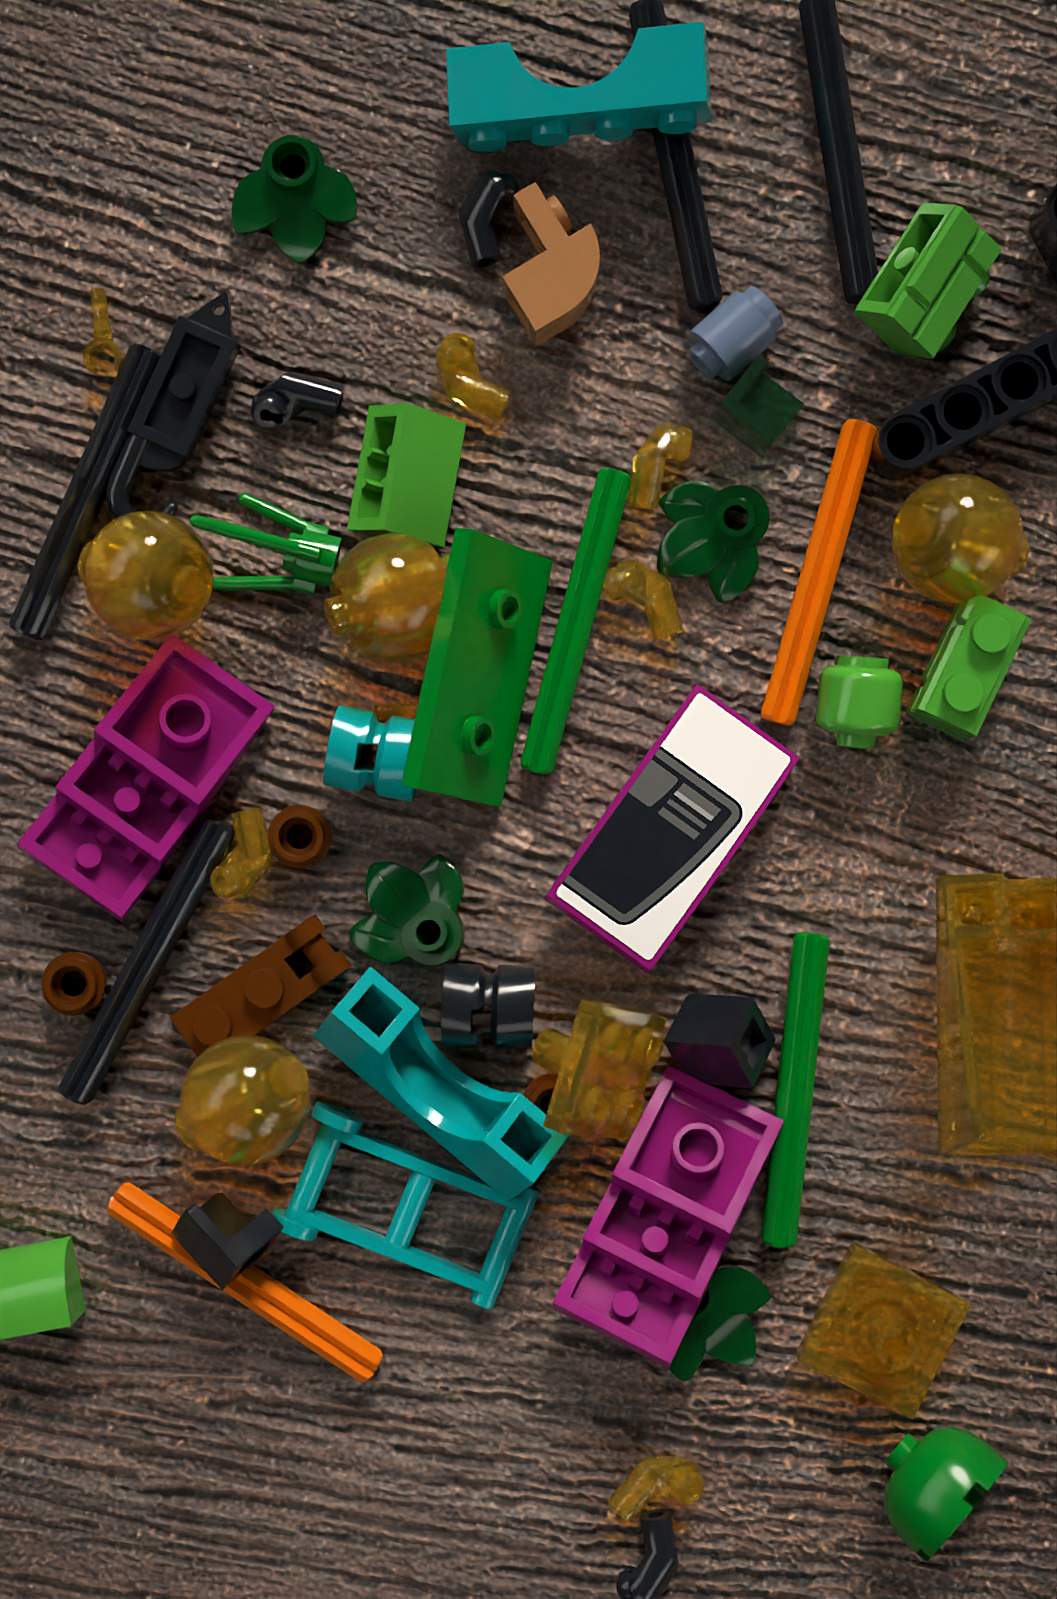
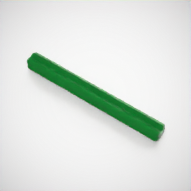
M601 468L598 471L520 761L521 767L526 771L550 775L554 770L631 483L630 475L620 470Z
M811 932L796 933L793 938L774 1111V1116L784 1120L769 1156L761 1238L764 1244L776 1248H792L796 1245L830 945L827 936Z

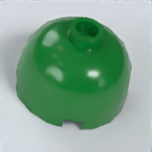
M955 1427L935 1428L922 1437L919 1442L908 1433L884 1461L894 1471L884 1489V1509L892 1528L905 1544L927 1563L972 1511L974 1505L985 1493L984 1491L989 1490L1009 1462L988 1443L969 1431Z

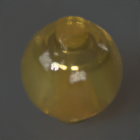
M970 474L943 475L918 487L902 504L895 518L892 530V552L895 563L903 578L920 594L943 603L962 604L979 596L992 594L1009 578L1016 576L1022 570L1029 553L1028 539L1023 533L1022 520L1013 501L1000 487L991 481Z
M136 511L114 519L102 528L95 538L83 548L78 561L79 576L84 584L87 598L93 610L110 628L134 639L161 640L185 631L203 614L213 592L214 567L206 544L198 533L184 521L163 512Z
M402 533L376 535L355 545L345 554L336 567L330 585L331 598L324 599L323 602L325 615L334 636L344 635L349 645L356 651L371 659L382 662H407L429 653L435 623L442 605L444 580L450 553L439 556L436 550L426 541Z
M237 1035L222 1039L206 1048L191 1064L185 1075L181 1088L180 1106L175 1113L177 1132L189 1148L196 1151H204L211 1157L228 1164L255 1165L269 1161L285 1152L297 1140L305 1127L311 1104L307 1071L303 1064L287 1048L269 1038L257 1035Z

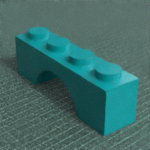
M704 22L638 28L631 49L614 71L597 82L573 88L553 86L535 78L520 63L510 42L446 49L449 126L460 144L468 146L473 151H499L506 147V142L531 140L533 144L539 146H557L568 142L569 136L594 134L596 138L602 140H619L631 136L633 130L656 127L662 133L682 134L695 130L698 123L712 122L709 44Z
M371 966L313 1035L317 1041L508 1202L534 1184L570 1135L521 1093L503 1092L485 1086L452 1064L438 1050L426 1033L421 1020L420 1008Z

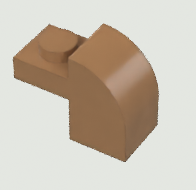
M534 182L513 195L514 216L538 255L502 276L505 298L534 346L537 347L573 325L590 306L597 287L600 249L591 223L574 234L567 235V232L572 230V224L562 204L554 195L546 199L537 183Z

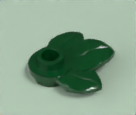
M286 135L276 139L268 146L262 158L261 169L250 173L239 182L234 193L231 208L232 224L238 235L253 234L271 228L272 236L282 252L294 262L303 264L311 259L321 248L326 235L327 221L347 223L356 220L357 199L351 181L344 173L325 165L322 153L315 143L300 135ZM292 161H299L305 165L304 173L295 179L285 177L283 175L285 166Z
M688 481L671 488L658 500L662 511L675 523L660 544L657 555L658 572L676 578L698 577L706 573L710 589L718 603L722 604L734 599L748 587L759 570V554L756 543L765 535L770 523V510L766 500L758 491L744 485H733L718 490L702 481ZM733 505L743 506L749 515L747 525L741 530L731 528L726 522V513Z
M441 854L432 857L422 867L419 874L395 862H378L370 865L366 876L365 890L368 905L374 913L357 922L349 930L350 938L355 946L373 960L385 964H394L408 958L428 967H438L451 962L461 951L465 940L464 925L457 914L464 895V885L461 875L455 866ZM430 923H437L441 930L440 938L432 945H425L422 940L424 928Z
M736 1266L715 1270L669 1368L672 1374L681 1381L685 1382L694 1375L704 1358L705 1352L713 1358L739 1365H752L756 1356V1334L748 1314L757 1311L771 1299L769 1291L756 1275Z

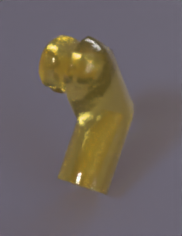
M459 332L447 335L442 340L441 346L437 349L435 359L446 396L455 403L500 421L512 391L481 378L474 355L476 347L474 341L469 336Z
M672 422L656 425L634 457L627 505L648 510L658 509L666 458H673L677 461H685L689 458L693 433L688 427H672Z
M636 560L620 561L617 567L607 570L603 584L605 593L614 601L628 598L644 606L654 641L684 632L672 588L666 577Z
M262 807L231 813L237 846L220 866H216L210 876L212 890L222 898L239 899L249 894L271 867L272 853L268 844V834Z
M684 1456L646 1457L637 1464L608 1499V1503L620 1517L631 1523L654 1496H672L674 1499L680 1500L682 1504L695 1502L703 1493L704 1480L700 1475L698 1466Z

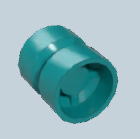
M339 705L329 736L323 785L360 792L369 784L373 785L377 796L413 803L417 789L401 786L415 719L393 715L386 723H380L374 711ZM366 744L378 745L375 763L368 759H363Z

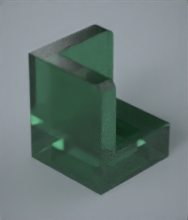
M758 355L720 404L713 421L761 458H764L804 403L764 374L769 362Z

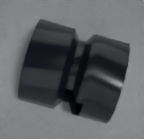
M445 963L442 991V1047L478 1048L484 1038H491L496 1048L532 1049L535 966L499 965L493 974H486L481 964Z

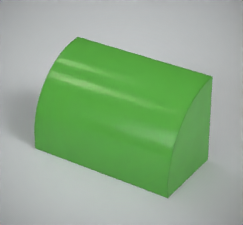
M410 403L369 406L347 530L399 543L444 548L466 423Z
M72 1236L0 1250V1340L72 1326L86 1311Z

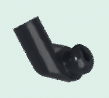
M491 170L478 176L459 211V220L470 261L474 268L490 266L502 259L493 222L501 208L508 209L514 203L513 195L519 192L517 181L511 174H499L497 171Z
M288 372L266 385L254 396L251 417L258 427L265 430H273L283 426L306 409L337 417L342 406L345 387L299 373Z
M653 1509L640 1515L646 1553L637 1568L628 1566L619 1573L616 1590L620 1599H660L677 1572L679 1561L671 1511L667 1509Z

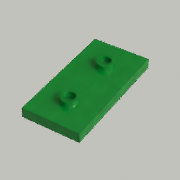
M455 528L401 786L501 807L553 560L474 529Z

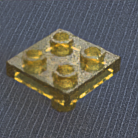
M581 999L570 1036L564 1035L553 1028L544 1029L534 1043L532 1060L536 1066L556 1071L559 1075L543 1126L564 1135L630 1139L633 1129L638 1125L645 1110L644 1093L652 1067L657 1063L663 1051L664 1037L662 1033L667 1018L646 1010Z
M852 1241L795 1355L798 1361L914 1419L971 1304L954 1292Z

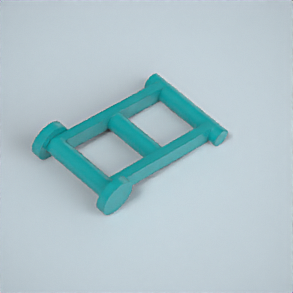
M316 1102L311 1116L321 1122V1126L288 1208H274L272 1211V1215L284 1226L281 1232L304 1241H315L319 1231L325 1232L472 1289L471 1302L486 1309H493L540 1189L531 1185L508 1202L481 1178L360 1131L363 1119L332 1104ZM341 1142L412 1170L386 1236L315 1209ZM435 1180L506 1207L480 1273L409 1246Z

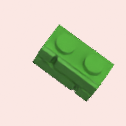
M922 203L859 302L854 314L871 330L878 332L877 336L894 352L900 355L933 359L936 353L945 349L955 337L957 330L955 323L969 301L986 288L990 280L989 269L1002 248L985 231L979 229L980 225L963 207L956 204Z
M971 592L958 599L920 679L924 686L915 690L905 713L958 739L963 740L968 739V737H977L1032 619L976 592Z

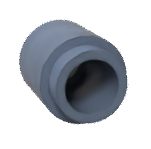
M749 286L743 293L735 291L689 331L688 337L692 347L687 351L688 356L696 368L708 379L713 380L718 375L726 381H731L776 340L775 332L783 325L782 316L772 301L758 288Z

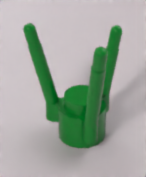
M247 493L239 495L238 500L240 504L300 534L291 532L289 538L286 539L200 515H192L190 517V525L194 528L284 553L282 569L294 572L293 576L208 577L203 581V586L207 590H294L314 595L317 584L332 587L339 561L342 538L328 535L330 527L307 522Z

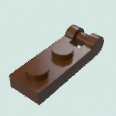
M316 914L299 924L169 1017L205 1069L212 1066L352 966L343 952L340 950L335 953L321 934L326 928ZM300 948L315 968L302 978L287 958Z

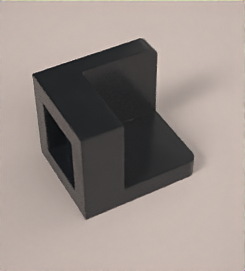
M692 993L686 996L663 1042L681 1072L709 1085L753 1089L776 1038L753 997Z
M216 1193L202 1206L199 1207L193 1203L184 1210L171 1234L223 1290L270 1249L284 1226L267 1208L249 1222L223 1193Z

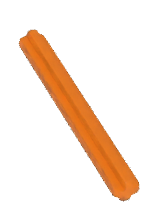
M848 419L841 428L761 710L762 718L772 723L790 726L796 721L872 453L873 438L877 432L876 426L866 421Z
M125 1182L110 1199L106 1209L107 1213L221 1289L172 1236L171 1232L178 1222L180 1215L132 1183ZM253 1264L222 1290L360 1383H366L374 1375L382 1361L383 1353L379 1348Z

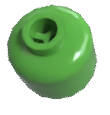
M837 655V665H830L821 671L816 721L819 727L825 731L837 733L836 745L854 748H875L876 736H888L898 729L901 714L903 678L897 671L888 669L889 659Z

